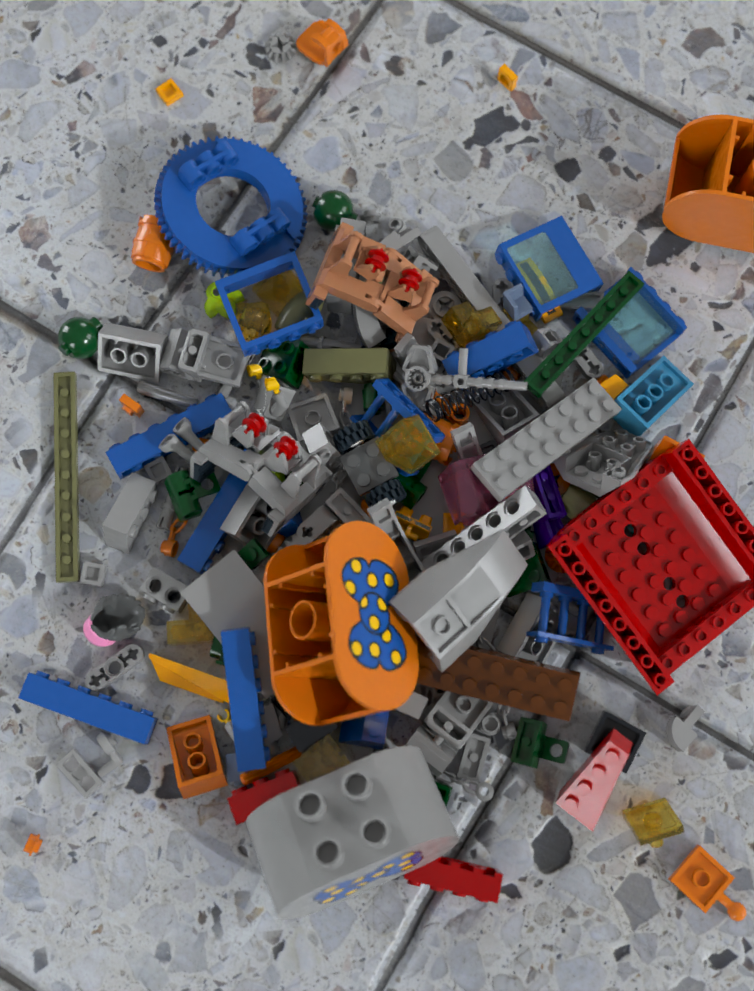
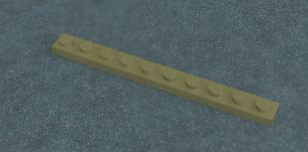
M75 371L53 373L56 582L70 583L80 582L77 374Z

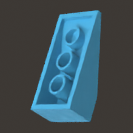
M663 355L614 400L622 410L613 419L623 429L627 430L628 433L641 436L694 383Z

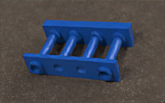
M389 378L376 379L372 386L378 391V396L365 414L351 415L349 419L353 423L367 420L375 436H378L392 463L397 467V471L405 477L417 475L420 471L413 465L415 460L428 443H441L446 435ZM387 400L392 405V410L381 426L377 428L371 422V419L383 402ZM400 414L406 420V425L394 442L391 443L385 434ZM415 429L420 434L421 439L406 458L399 451V448L412 430Z
M545 581L532 583L531 592L540 593V615L538 631H526V636L533 637L534 642L539 643L553 641L591 649L593 654L604 655V651H614V646L603 644L605 625L598 615L594 642L585 640L587 612L590 604L579 589ZM553 596L558 597V601H560L557 635L547 633L550 599H553ZM572 601H577L579 606L576 638L566 637L569 603H572Z

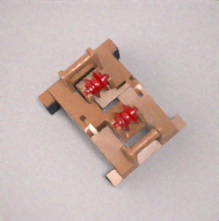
M342 222L333 234L305 305L317 310L326 299L327 294L330 293L367 311L373 312L372 314L390 327L387 329L386 338L383 340L381 347L388 348L390 352L395 351L394 347L407 332L412 334L416 321L428 314V306L434 289L439 285V280L432 277L425 269H418L397 250L389 247L386 248V245L365 237L358 231H353V226ZM353 258L357 259L353 270L366 278L365 282L348 275L353 265L351 262ZM394 299L401 300V303L399 304Z

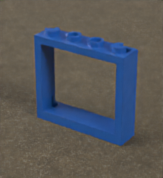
M295 251L214 281L244 357L253 354L258 355L261 353V350L267 348H277L282 342L287 340L295 341L301 335L308 332L310 334L315 333V330L324 326L319 308L317 310L311 308L313 317L246 342L227 297L228 293L294 268L307 299L311 289Z

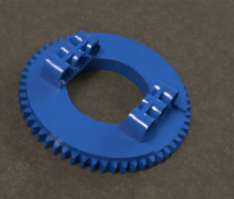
M215 136V140L212 141L210 137H207L206 143L199 139L198 145L194 141L191 147L185 145L184 151L179 149L177 155L173 154L172 159H168L167 165L163 166L159 179H157L154 193V210H156L155 217L158 218L157 224L161 226L160 232L166 233L164 239L171 240L169 246H177L175 253L183 252L181 259L190 258L188 264L197 263V270L203 266L205 274L209 270H212V276L219 272L222 279L225 274H228V276L293 251L296 252L306 231V218L308 216V213L305 212L307 205H304L306 198L302 197L304 191L299 190L301 184L296 183L297 177L291 175L292 170L286 168L287 164L282 163L279 157L273 156V152L269 153L266 151L267 148H261L259 144L254 145L251 141L245 142L242 138L236 140L235 137L227 139L224 136L219 139L218 136ZM217 177H235L254 186L266 203L267 216H263L254 221L250 226L242 228L234 236L224 235L211 228L198 211L196 194L201 186Z

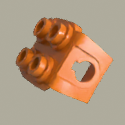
M328 18L326 21L319 20L312 23L298 37L296 46L301 53L314 63L328 67L348 46V40L344 29Z

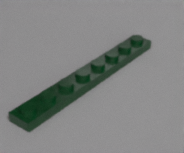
M628 271L524 381L528 382L527 389L539 398L642 289L645 283Z

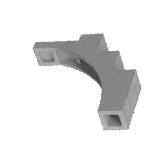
M468 422L450 431L459 458L457 462L461 474L473 489L477 505L486 515L500 502L496 500L470 469L472 464L484 455L478 443L474 426ZM524 530L511 539L524 560L536 555L532 540Z
M385 498L368 508L367 511L373 525L383 530L398 547L405 561L410 583L425 569L409 543L391 502Z

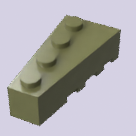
M388 348L304 349L302 373L310 382L315 383L329 381L335 383L367 384L374 383L376 379L389 378L395 384L393 374L396 372L397 362Z

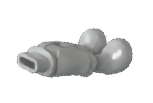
M186 417L182 418L173 428V432L187 441L197 451L204 445L192 431L191 422ZM169 434L166 436L158 448L165 453L173 451L186 460L184 463L190 468L191 456L195 453L191 452L176 435ZM216 466L214 473L219 485L222 486L230 472Z

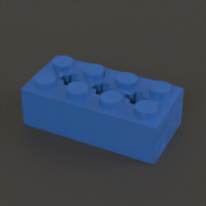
M512 321L507 323L504 329L486 334L485 339L467 344L465 346L468 348L467 374L471 378H486L487 375L500 372L501 369L508 368L538 353L539 350L530 330L521 321ZM453 351L446 356V359L442 360L447 374L454 376L458 374L459 352Z

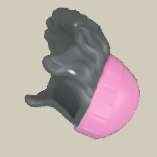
M120 593L117 596L115 594L103 596L99 599L93 613L84 622V635L91 644L99 647H106L114 644L116 641L130 638L140 631L141 625L144 622L143 619L145 618V608L141 606V601L136 600L134 596L122 595Z

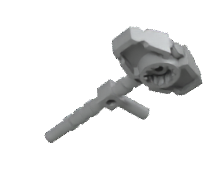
M415 344L412 345L402 367L404 371L402 373V381H404V384L401 387L403 393L421 411H426V400L433 399L438 387L437 385H454V388L463 389L473 386L477 388L527 391L528 382L509 381L506 379L497 380L495 378L484 379V377L471 378L467 374L468 348H459L458 374L454 376L436 374L439 370L431 346Z

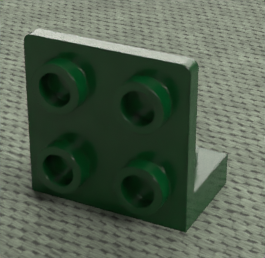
M287 340L282 342L277 348L264 349L257 363L262 368L261 375L263 376L264 374L281 379L291 388L299 389L304 378L302 373L304 349L310 348L301 340Z
M532 542L536 555L525 560L528 565L507 595L508 598L531 590L532 583L545 581L552 583L536 542Z

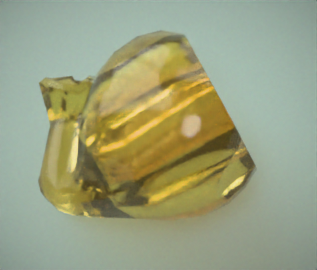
M239 302L237 304L238 313L236 319L246 341H251L271 333L272 317L269 307L265 302Z

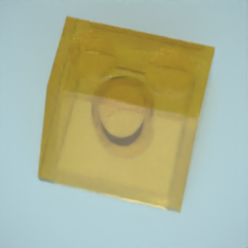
M419 414L401 419L375 441L387 462L409 474L415 473L441 453Z

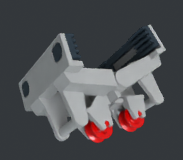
M240 401L234 410L225 417L215 421L212 438L191 456L190 477L201 483L215 471L214 468L216 466H219L240 479L249 481L248 485L273 508L261 528L269 537H272L325 488L333 473L324 464L321 466L322 460L317 454L310 455L300 445V442L295 440L288 432H279L280 428L268 423V419H264L261 413H251L248 404ZM244 446L247 448L246 451L239 449V447L243 448ZM252 446L255 449V452L248 448ZM271 471L282 472L285 475L291 471L292 473L282 483Z

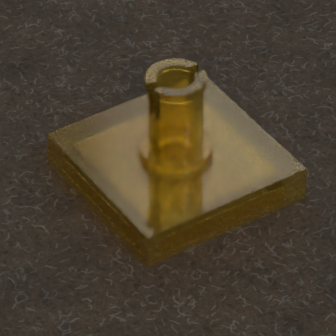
M291 270L262 280L252 287V291L277 318L288 301L303 290L299 279Z
M665 797L622 810L623 818L640 846L650 844L653 848H659L664 844L663 839L684 833L683 824Z

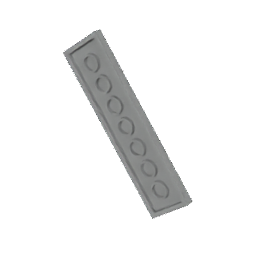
M593 377L476 461L470 469L496 500L500 502L617 415L622 409Z

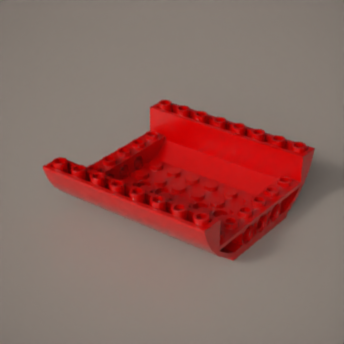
M690 439L656 456L641 466L633 479L599 497L568 521L548 544L551 553L657 696L675 682L670 675L754 607V527ZM628 524L634 528V534L631 537L626 536L624 532ZM641 542L647 546V551L643 555L637 550L638 544ZM667 577H669L673 583L671 589L669 590L665 589L663 585V582ZM680 595L685 598V605L681 608L676 603V599Z

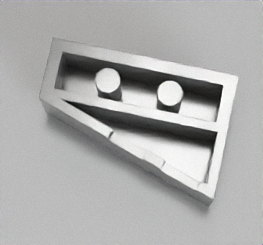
M131 473L102 524L105 545L130 554L151 504L158 497L155 481Z

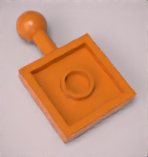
M697 844L668 880L704 913H707L716 900H718L727 908L728 916L732 920L742 921L746 917L745 906L740 902H733L723 893L735 877Z

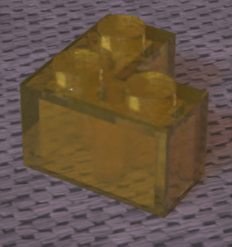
M469 302L451 307L441 318L460 348H466L465 346L470 342H479L485 339L486 334L496 331L503 324L491 306L475 311Z
M189 603V620L166 621L167 644L171 646L213 642L214 634Z

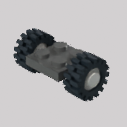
M367 420L352 423L334 435L332 439L342 455L339 458L359 496L361 497L366 494L364 500L369 508L385 498L391 502L392 506L406 498L407 494L399 479H395L399 474L378 436H375Z

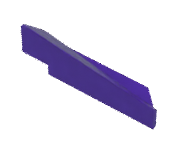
M550 465L524 484V486H527L537 495L547 513L533 523L539 549L548 547L550 540L564 527L560 518L567 516Z

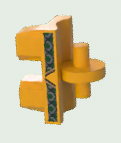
M403 506L400 511L395 512L407 539L417 541V539L422 540L429 537L432 529L431 517L424 514L421 515L418 521L411 517L413 510L406 506Z

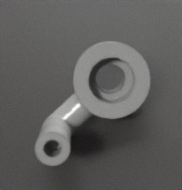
M105 731L97 735L96 739L103 751L112 760L96 770L100 778L123 763L122 757L115 748V745L118 744L111 732L107 734Z

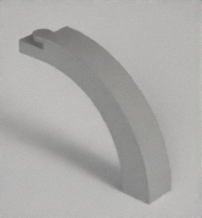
M409 226L399 233L401 237L394 230L380 243L386 245V248L398 250L422 233L418 226L414 229H411ZM358 274L357 279L363 282L367 280L362 275ZM353 304L354 321L359 338L364 348H371L384 340L386 336L380 327L377 317L372 314L373 312Z

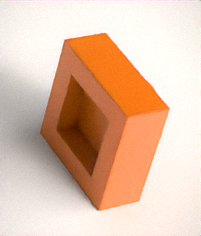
M123 394L119 399L123 405L121 409L130 416L135 414L140 418L145 412L139 403L126 394Z

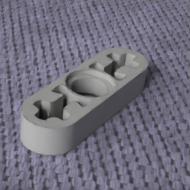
M136 644L127 645L87 674L85 678L86 687L92 691L103 690L141 663L144 659V650ZM131 649L134 651L138 650L136 654L137 659H128L126 662L129 665L126 667L125 662L120 659V656L126 659L131 655L129 652ZM114 661L119 662L121 665V670L117 674H112L109 671V666ZM104 669L105 674L110 679L108 680L107 677H103L99 681V686L92 685L91 683L94 681L92 677H101L104 674L101 670Z

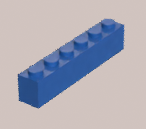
M222 393L212 394L204 402L198 405L192 404L186 408V411L169 416L167 421L161 424H153L147 431L141 434H133L128 438V441L112 445L105 453L121 480L131 475V473L144 468L145 465L159 457H165L173 453V451L165 453L158 447L169 434L176 435L173 432V428L182 418L186 417L191 422L194 434L198 438H202L213 432L217 419L225 417L232 410ZM176 435L185 446L189 444L187 441Z
M229 473L220 491L213 499L177 558L181 564L201 575L213 566L214 561L212 559L216 553L219 554L224 548V539L227 536L220 527L248 481H244Z
M250 627L222 630L221 639L238 772L264 769L267 766V761H271L270 749L265 747L264 738H268L267 725L262 724L261 715H265L264 702L259 701L258 692L262 691L261 678H256L255 669L259 668L258 655H253L252 647L256 645L255 631L251 632Z
M37 670L36 674L28 672L18 696L19 699L133 741L149 744L158 718L152 717L154 712L141 708L140 712L133 710L132 704L121 700L119 704L111 702L112 697L99 693L98 696L90 694V689L80 685L77 689L70 687L71 682L58 678L57 681L49 679L50 674Z

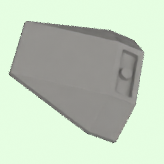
M615 429L587 436L555 460L554 464L564 481L597 496H602L635 477L654 448V443L642 436L628 433L625 429Z

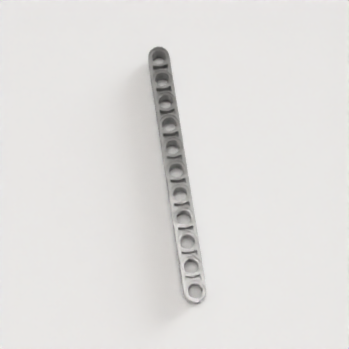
M433 226L418 236L417 240L422 250L439 267L437 270L483 331L488 334L492 331L498 332L504 329V326L510 322L442 231L437 226ZM534 354L512 365V367L521 375L519 379L524 382L541 364V361ZM556 381L539 398L529 391L545 412L566 398Z

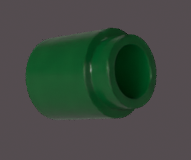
M373 383L365 384L362 390L364 412L369 409L378 396V391L372 386ZM384 402L375 415H380L381 411L385 410Z

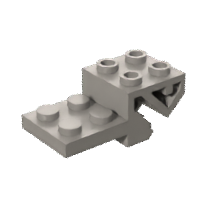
M182 328L171 329L159 369L163 373L197 382H202V379L240 388L250 356L244 357L239 343L210 336L208 332L197 329L189 331Z
M446 691L405 746L419 747L430 771L439 777L451 763L458 750L464 746L477 725L493 705V702Z

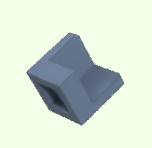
M521 283L503 292V307L514 321L533 312L532 306L523 295Z

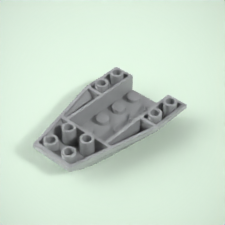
M501 529L422 571L389 601V604L401 620L410 623L431 651L428 653V656L440 672H443L478 639L528 564L506 532Z

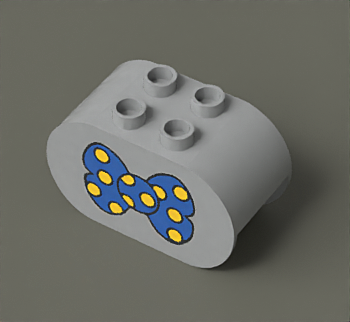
M417 746L390 748L355 761L270 799L254 810L246 820V825L277 916L280 919L304 917L339 904L434 861L450 851L459 841L458 834L423 753Z

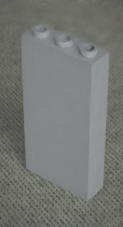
M233 550L180 593L221 644L222 630L250 627L251 632L255 631L256 645L252 647L253 655H258L259 668L255 669L256 678H261L262 691L260 693L265 699L268 697L273 698L275 692L271 681L264 586L238 553Z

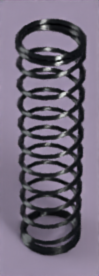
M506 368L501 369L500 372H494L493 375H487L486 378H484L487 379L488 377H492L497 379L496 377H494V375L499 374V379H506V377L503 375V371H505L509 375L511 381H515L511 371H509ZM470 386L471 395L467 389H463L464 398L458 392L460 388H457V390L452 389L450 393H443L442 397L436 396L435 399L426 400L425 408L428 416L434 422H437L444 418L443 411L447 416H451V409L453 412L458 413V405L462 410H465L466 404L469 407H473V400L475 403L480 404V397L482 400L487 401L488 395L494 398L495 392L501 395L502 390L498 393L496 388L492 389L493 396H491L488 389L483 387L486 394V399H484L480 388L477 391L475 387ZM472 388L476 391L479 402L475 400ZM465 391L468 393L471 399V405L468 403L466 399ZM451 392H456V400L450 395ZM458 394L464 403V408L459 403ZM444 395H449V397H448V399H449V404H448V402L443 398ZM450 397L453 399V401H454V403H455V405H456L457 411H455L454 408L452 407ZM437 398H441L442 408L436 401ZM443 400L449 409V414L446 412L444 408ZM429 402L434 406L437 419L434 418L430 411Z

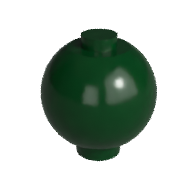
M339 190L325 191L321 197L317 195L312 204V207L315 208L313 211L315 221L326 231L335 232L336 225H340L341 217L354 220L358 217V214L353 212L351 199Z
M85 317L68 319L62 324L58 332L59 350L65 356L69 355L75 359H86L93 356L98 351V332L102 329L103 325L95 317L91 319Z

